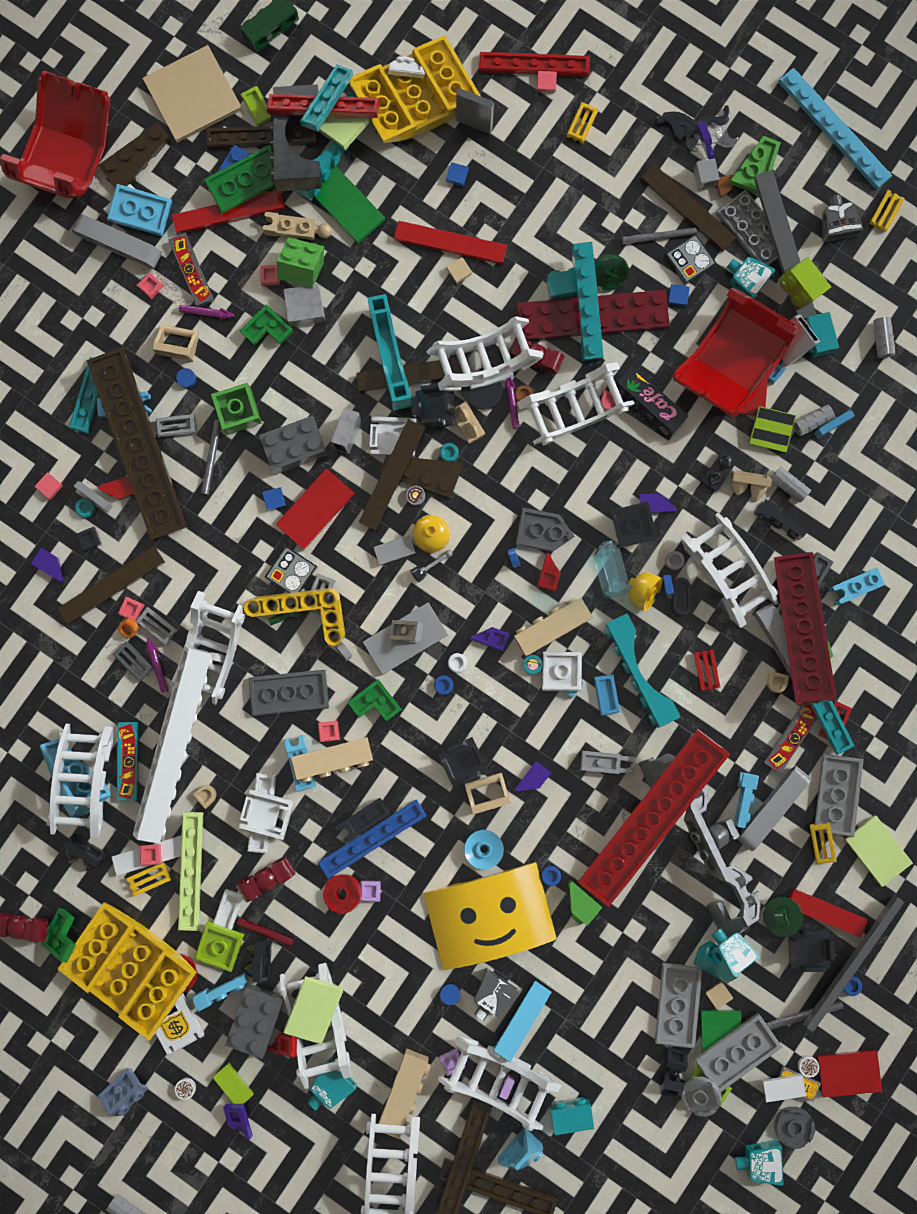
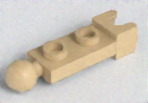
M271 212L265 213L267 222L272 223L271 225L263 226V233L268 236H286L314 240L315 234L325 239L332 233L331 227L326 223L316 226V219L285 216Z

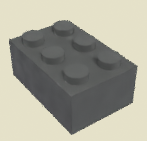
M313 415L259 435L275 475L328 456Z
M249 983L243 993L225 1046L263 1059L284 1004L283 995L280 996L276 992Z

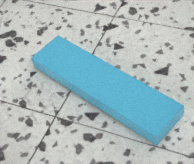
M536 981L532 983L493 1050L495 1053L508 1062L512 1061L550 996L551 991Z

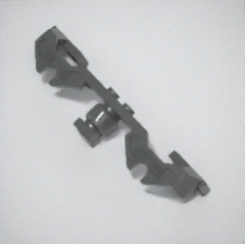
M665 754L656 760L652 757L638 763L650 789L675 756ZM706 784L687 808L683 820L709 874L732 886L741 904L740 917L733 919L730 918L723 901L711 902L706 905L717 929L721 928L725 935L729 937L736 932L741 934L759 920L760 893L759 891L753 894L748 893L746 885L749 881L753 880L752 876L734 865L726 867L718 849L740 836L732 819L706 826L701 815L707 808L708 785Z

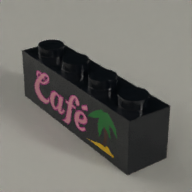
M631 366L617 381L616 386L622 397L626 396L630 401H633L634 405L632 406L645 413L644 416L648 421H654L663 434H668L671 437L688 418V415L634 366Z

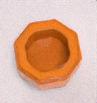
M130 618L121 621L118 627L121 636L127 639L134 637L139 629L136 621Z

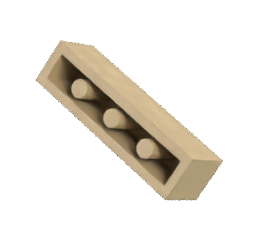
M574 597L565 602L567 606L564 608L556 607L549 612L550 616L545 619L541 616L532 622L533 626L529 628L524 626L515 631L517 635L514 636V639L525 657L593 618L582 598L576 599Z
M366 737L290 757L295 780L300 779L301 783L311 781L312 776L318 774L322 778L330 776L331 771L337 769L339 773L349 771L352 765L357 764L358 768L368 766V761L373 760L368 738Z
M406 1048L378 1124L407 1126L409 1124L406 1120L408 1114L412 1115L416 1102L413 1101L415 1096L421 1093L423 1083H421L423 1075L427 1076L430 1069V1064H428L429 1057ZM385 1133L397 1139H400L401 1134Z

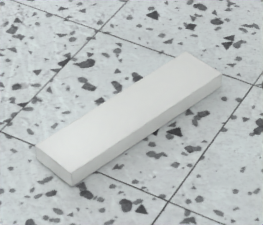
M256 773L255 790L274 795L277 775ZM250 831L248 851L268 853L270 836Z
M182 835L155 843L161 844L162 862L181 856ZM140 848L112 856L116 875L150 866H141Z

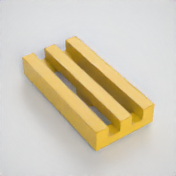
M581 102L566 137H572L574 141L578 140L583 144L595 120L598 109ZM585 108L587 110L575 134L573 133V130L578 122V119L583 109ZM590 111H592L593 113L585 128V131L583 135L580 136V132L586 122V119Z
M887 190L869 224L886 232L905 198H899L897 194L894 193L893 195L890 190ZM889 198L891 200L878 223L876 219ZM895 201L897 204L884 226L882 224Z
M830 822L818 825L811 824L810 830L816 863L837 862ZM823 829H827L832 858H828ZM815 830H819L824 859H820Z
M164 862L126 878L130 884V889L133 891V896L171 880ZM162 868L161 872L134 883V879ZM165 875V879L137 890V886Z

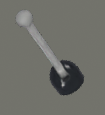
M446 550L444 555L425 568L417 566L411 569L410 572L419 583L426 577L428 569L446 557H451L453 553L451 550Z

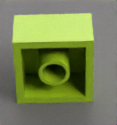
M809 257L803 259L778 278L781 288L788 292L793 304L800 309L815 301L831 288Z

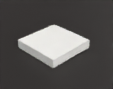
M543 652L542 691H581L582 652Z

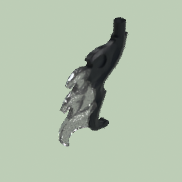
M725 105L723 108V116L702 117L699 121L692 119L684 113L675 111L664 112L663 115L655 118L656 125L664 122L672 127L674 136L680 142L685 138L686 146L692 152H698L695 145L703 148L696 131L697 123L703 120L707 125L713 144L730 148L738 141V137L732 139L727 133V123L731 116L728 105Z

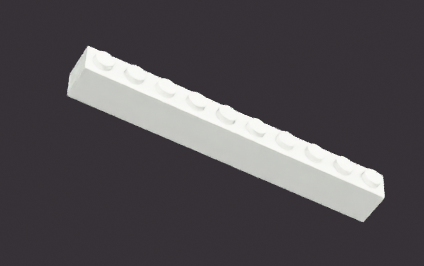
M184 646L133 835L137 840L160 843L161 838L165 835V822L171 814V800H174L176 796V782L180 780L181 764L186 759L187 753L185 749L192 737L191 727L196 722V709L202 701V687H205L207 683V669L212 664V654L207 651Z

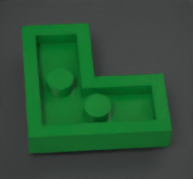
M265 305L240 330L253 345L267 332L281 345L294 332L268 305Z
M379 679L348 702L359 718L373 707L377 708L386 721L402 710Z
M58 908L47 930L46 941L41 942V945L60 962L67 963L76 946L66 936L75 917L65 909Z

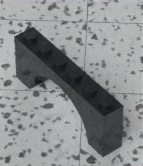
M318 84L273 87V94L316 96L319 92ZM270 114L271 122H274V125H270L271 137H274V140L270 142L271 152H274V156H271V167L274 168V171L271 172V181L275 183L277 191L322 189L320 161L302 158L288 145V136L291 129L304 115Z

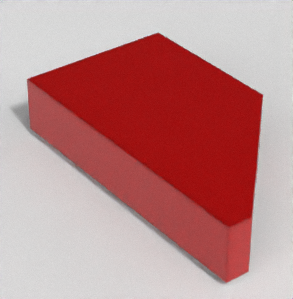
M128 476L97 486L99 490L119 500L134 496Z
M546 553L537 587L555 592L561 573L551 558L550 553Z
M280 1033L275 1038V1042L267 1048V1051L287 1057H296L297 1037Z

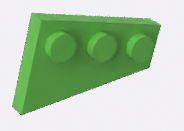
M763 136L729 183L758 194L753 177L773 169L781 142Z

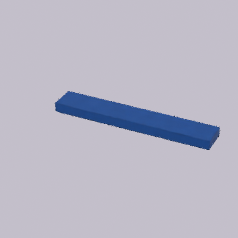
M416 799L325 857L318 864L327 879H329L427 815Z

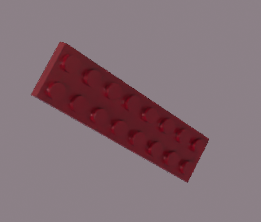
M666 290L598 296L601 334L670 327ZM578 298L517 303L518 317L529 320V323L522 328L527 341L580 336Z
M813 552L774 557L796 705L835 701L837 696Z

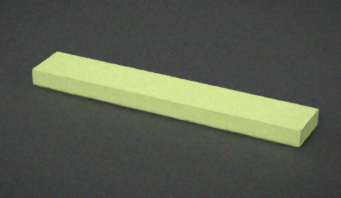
M183 812L178 930H199L203 812Z

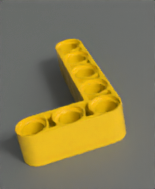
M334 588L254 597L244 604V612L251 617L320 609L324 638L327 644L331 646L338 645L345 637L340 595ZM326 593H330L333 596L334 601L332 603L326 600ZM307 596L314 598V605L307 602ZM289 598H293L295 600V607H291L288 604ZM270 600H273V601L276 602V604H277V608H276V609H273V608L270 607V605H269ZM252 602L258 605V611L251 609ZM329 612L336 615V621H331L328 618ZM332 631L338 633L339 640L332 639Z

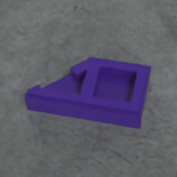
M703 120L697 123L696 131L707 158L713 159L715 153L711 146L713 144L712 138Z
M659 493L639 495L640 503L649 502L651 513L676 512V508Z
M40 548L31 564L58 581L63 582L64 578L59 558Z
M491 627L471 636L470 640L504 652L510 633Z
M535 761L514 790L539 789L551 772Z
M244 1103L226 1104L223 1110L228 1126L234 1130L238 1129L245 1135L244 1138L250 1140L253 1134Z

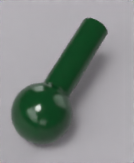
M304 611L281 613L269 618L268 621L272 626L291 617L298 619L303 615Z

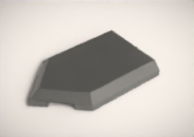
M522 508L515 545L553 552L575 537L559 514Z

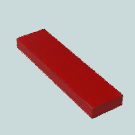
M793 888L789 898L800 905L803 914L859 938L862 937L868 919Z

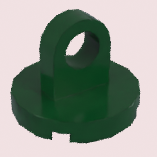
M613 254L601 256L595 264L597 287H602L603 290H614L621 287L630 275L627 261L623 257Z
M786 896L776 897L765 906L763 921L767 929L773 934L780 937H789L796 934L801 928L804 920L803 911L800 905L793 899Z

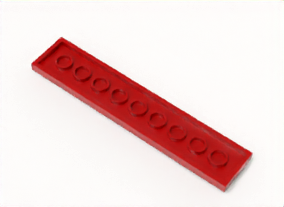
M697 729L582 875L578 883L610 907L729 757L730 753Z

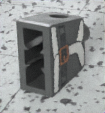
M840 195L831 196L829 198L831 206H827L822 213L823 243L857 237L862 232L863 226L852 202L842 203Z

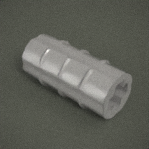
M891 317L877 318L873 322L878 358L893 357L896 354Z
M827 404L804 417H800V419L794 422L793 427L795 432L802 436L834 420L835 414Z
M780 467L771 477L777 486L799 503L811 491L783 467Z
M116 1194L106 1209L110 1214H145L118 1194Z

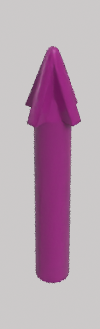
M179 305V312L219 317L220 320L235 316L223 308L218 310Z
M510 377L506 379L505 389L507 390L512 428L519 429L520 424L514 392L515 384Z
M148 637L146 654L149 653L161 693H165L169 690L156 652L159 649Z

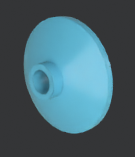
M479 830L471 834L465 843V856L468 862L475 868L482 870L495 867L502 859L504 852L503 843L494 832ZM483 845L487 846L488 848L487 852L485 853L480 851V848Z

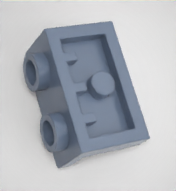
M126 1068L98 1097L109 1115L122 1116L129 1111V1107L134 1102L139 1101L144 1096L148 1087L139 1082L131 1068Z

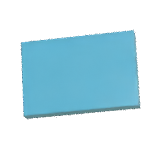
M116 184L107 220L163 237L172 199Z

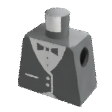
M487 968L474 996V1001L480 1005L474 1013L475 1016L484 1021L489 1012L498 1017L518 995V988Z

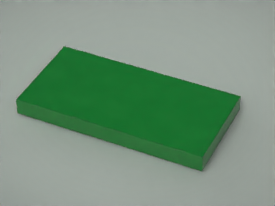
M270 145L204 179L222 214L276 186L271 181V172L274 171V168L271 167V156H274V152H271Z
M334 166L330 170L329 178L326 181L323 180L322 189H320L317 196L314 195V198L359 244L385 221V217L341 170Z

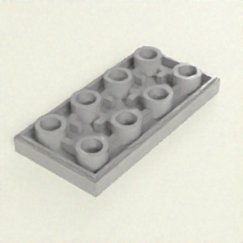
M746 190L716 212L717 217L736 236L738 242L753 259L767 266L778 259L764 211Z

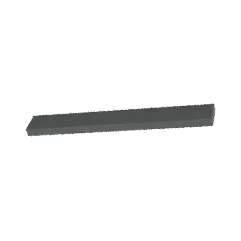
M773 170L757 174L753 178L782 274H785L800 262V258ZM791 301L795 316L801 315L803 319H806L808 316L817 315L813 302L800 309Z
M897 897L890 899L802 1024L808 1030L815 1031L904 904L901 899Z

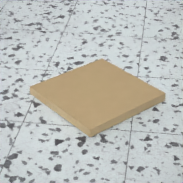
M208 45L143 78L177 143L242 110L239 101Z

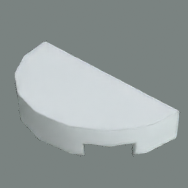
M406 56L397 57L396 60L390 63L388 68V75L424 78L425 75L423 67L414 62L413 58Z

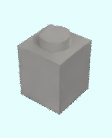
M703 158L696 162L694 175L698 191L717 187L720 178L715 158Z

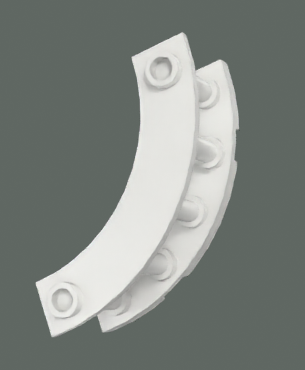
M515 316L503 326L475 338L462 341L435 342L427 350V354L438 355L445 376L438 383L439 389L444 391H461V387L470 386L471 389L488 386L513 376L512 372L520 368L524 371L542 359L541 351L529 349L522 328L529 323V320ZM515 333L522 352L511 359L504 339ZM498 343L504 363L491 367L484 347ZM477 350L484 371L471 373L464 353ZM446 355H457L463 374L452 373Z
M618 363L605 364L586 374L585 379L578 382L573 380L559 386V390L550 393L547 390L531 394L517 402L520 410L528 408L529 411L531 410L541 437L533 441L534 445L539 443L547 445L553 442V439L593 425L616 413L621 415L629 411L628 407L634 405V402H623L613 379V373L620 369ZM601 379L606 380L616 404L615 407L607 411L604 410L595 388V382ZM584 387L588 389L598 413L597 416L587 420L584 419L575 397V391ZM563 396L568 398L578 422L565 428L555 404L556 399ZM545 403L546 406L548 405L557 426V431L547 432L538 410L540 404Z
M717 513L715 516L718 525L698 538H691L687 533L680 538L685 551L699 566L703 564L708 571L706 576L714 588H719L724 596L721 600L729 617L741 628L747 624L744 618L746 612L766 599L777 605L776 595L778 593L774 586L770 584L748 546L733 529L730 520L727 517L723 518ZM721 531L730 538L709 553H704L700 548L702 543ZM736 545L743 557L725 569L717 571L712 564L713 559ZM748 563L755 575L736 588L729 589L724 581L725 577ZM759 582L763 593L743 606H738L735 600L737 596Z
M198 591L190 607V623L194 624L193 631L188 632L185 646L197 649V646L203 645L226 653L223 666L212 663L208 669L220 674L216 686L213 687L206 684L205 687H202V691L212 694V704L216 705L218 699H222L225 692L223 687L234 658L245 614H243V606L241 605L238 606L235 613L210 605L206 601V593ZM205 612L232 620L231 626L208 619L205 616ZM207 626L230 634L229 646L204 638L201 635L202 627ZM177 667V670H176V672H175V675H174V677H173V679H172V681H171L172 688H173V685H174V682H175V678H176V674H177V671H178V667Z
M66 724L64 730L60 731L58 738L59 746L53 770L50 814L47 817V826H50V834H55L58 825L87 826V829H90V837H99L103 826V802H100L99 798L100 790H104L106 771H103L104 761H109L114 743L113 727L105 726L103 733L96 736L71 734L70 724ZM70 742L98 743L99 745L98 751L94 753L67 751ZM65 759L93 761L95 763L94 773L90 775L62 773ZM61 781L89 783L92 785L91 796H88V798L60 796ZM59 804L87 806V808H90V817L88 819L59 817Z
M319 964V973L310 978L333 984L327 964ZM281 974L280 983L277 985L280 996L283 995L290 1016L295 1003L290 991L300 989L303 980L287 983L284 974ZM339 1003L329 1025L330 1027L333 1026L335 1037L332 1040L304 1047L302 1038L297 1037L299 1069L296 1070L298 1081H302L305 1089L309 1088L308 1077L334 1070L341 1071L344 1079L352 1077L349 1053L345 1049V1041L347 1040ZM332 1048L337 1050L338 1059H335V1062L307 1069L306 1055Z
M457 1036L455 1044L461 1048V1055L451 1078L439 1077L438 1081L445 1086L444 1089L450 1093H463L489 1103L519 1120L527 1130H542L544 1126L535 1120L546 1093L550 1091L559 1092L561 1084L543 1072L537 1074L530 1069V1064L516 1057L511 1062H508L493 1051L494 1047L488 1045L486 1049L478 1046V1041ZM472 1054L478 1055L480 1060L469 1085L459 1082V1077L468 1057ZM492 1060L499 1063L501 1068L489 1094L476 1087L487 1062ZM512 1069L521 1074V1080L509 1104L497 1098V1095L507 1072ZM533 1081L539 1085V1091L529 1115H527L517 1107L528 1082Z
M372 1114L371 1121H367L366 1134H370L365 1206L362 1205L361 1214H414L417 1158H413V1154H418L420 1117H412V1123L407 1124V1126L376 1124V1114ZM375 1132L407 1135V1137H410V1149H405V1151L375 1149ZM373 1157L405 1159V1162H408V1173H404V1175L373 1173ZM371 1181L402 1183L403 1186H407V1192L402 1194V1196L371 1194ZM370 1203L402 1205L405 1208H402V1210L370 1208Z

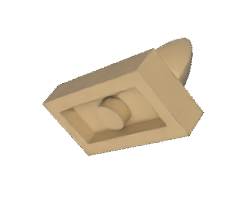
M466 402L455 408V422L469 444L485 435L484 430Z
M732 470L730 476L733 490L737 495L743 493L749 483L751 484V495L755 502L763 497L767 488L771 487L772 478L768 475Z

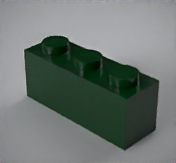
M272 0L268 6L260 9L254 17L243 23L240 27L242 35L257 53L299 20L298 12L289 0Z

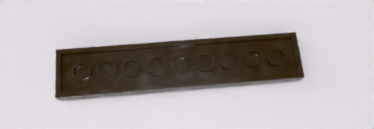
M121 347L86 360L150 539L155 540L188 528L125 349Z

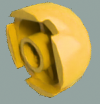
M426 515L420 518L414 525L412 533L417 547L427 553H436L443 550L449 543L451 535L447 522L436 515Z
M650 572L641 573L635 579L631 578L627 588L629 589L628 597L632 605L646 612L656 600L654 596L656 593L659 594L663 579Z

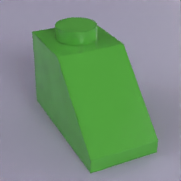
M570 880L568 882L570 911L574 914L572 918L578 924L584 923L588 926L602 907Z

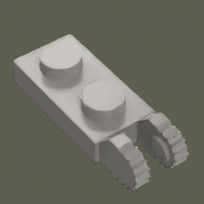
M582 751L580 770L634 774L635 769L620 768V761L635 762L636 757Z

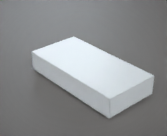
M225 889L213 923L232 930L243 901L242 895Z
M801 1074L762 1080L766 1102L806 1096L803 1076Z

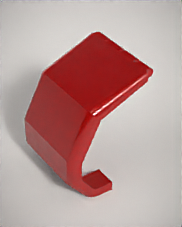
M42 71L37 85L35 125L22 158L17 159L3 154L0 157L1 169L9 179L66 198H80L91 185L105 150L110 97H108V92L94 88L93 92L91 86L79 82L74 84L73 80L58 76L59 80H57L55 74Z
M730 288L727 296H729L728 301L718 320L697 350L673 373L672 378L675 382L688 388V390L704 398V400L715 407L720 408L726 414L736 417L757 395L779 364L799 326L735 288Z

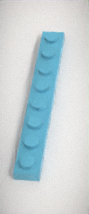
M794 68L779 80L778 83L876 190L892 177L891 173Z

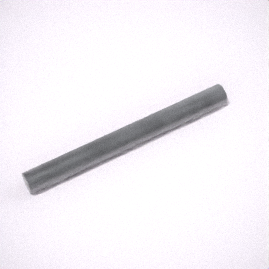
M695 227L622 237V244L693 236L697 234V230Z
M214 420L201 494L209 495L221 429L219 420Z
M834 1002L827 1013L843 1009L842 1002ZM813 1009L769 1021L766 1024L772 1030L807 1019Z

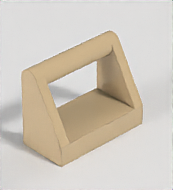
M161 325L153 344V350L157 355L193 361L199 332ZM165 333L190 337L191 340L188 348L164 344Z
M502 773L465 784L473 814L511 804ZM500 781L504 793L503 797L474 804L471 794L472 789Z

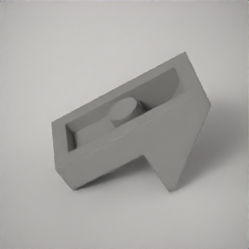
M392 620L389 639L419 643L421 642L423 623L418 621Z

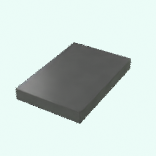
M461 88L458 89L456 93V121L491 134L493 129L494 102Z

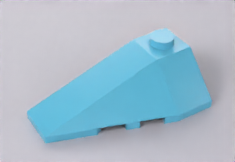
M58 739L40 745L41 752L52 777L59 746ZM65 759L62 773L90 775L93 772L88 769L89 766L86 763H82L79 760ZM61 781L60 796L88 798V796H91L92 785L83 782ZM106 784L104 785V790H100V802H104L111 796ZM63 804L67 813L72 818L90 813V808H87V806Z
M523 1128L498 1156V1163L503 1167L520 1170L529 1166L533 1161H538L542 1156V1143L530 1131Z

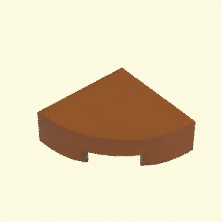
M734 174L719 177L717 190L720 198L726 196L731 191L733 185L729 181Z

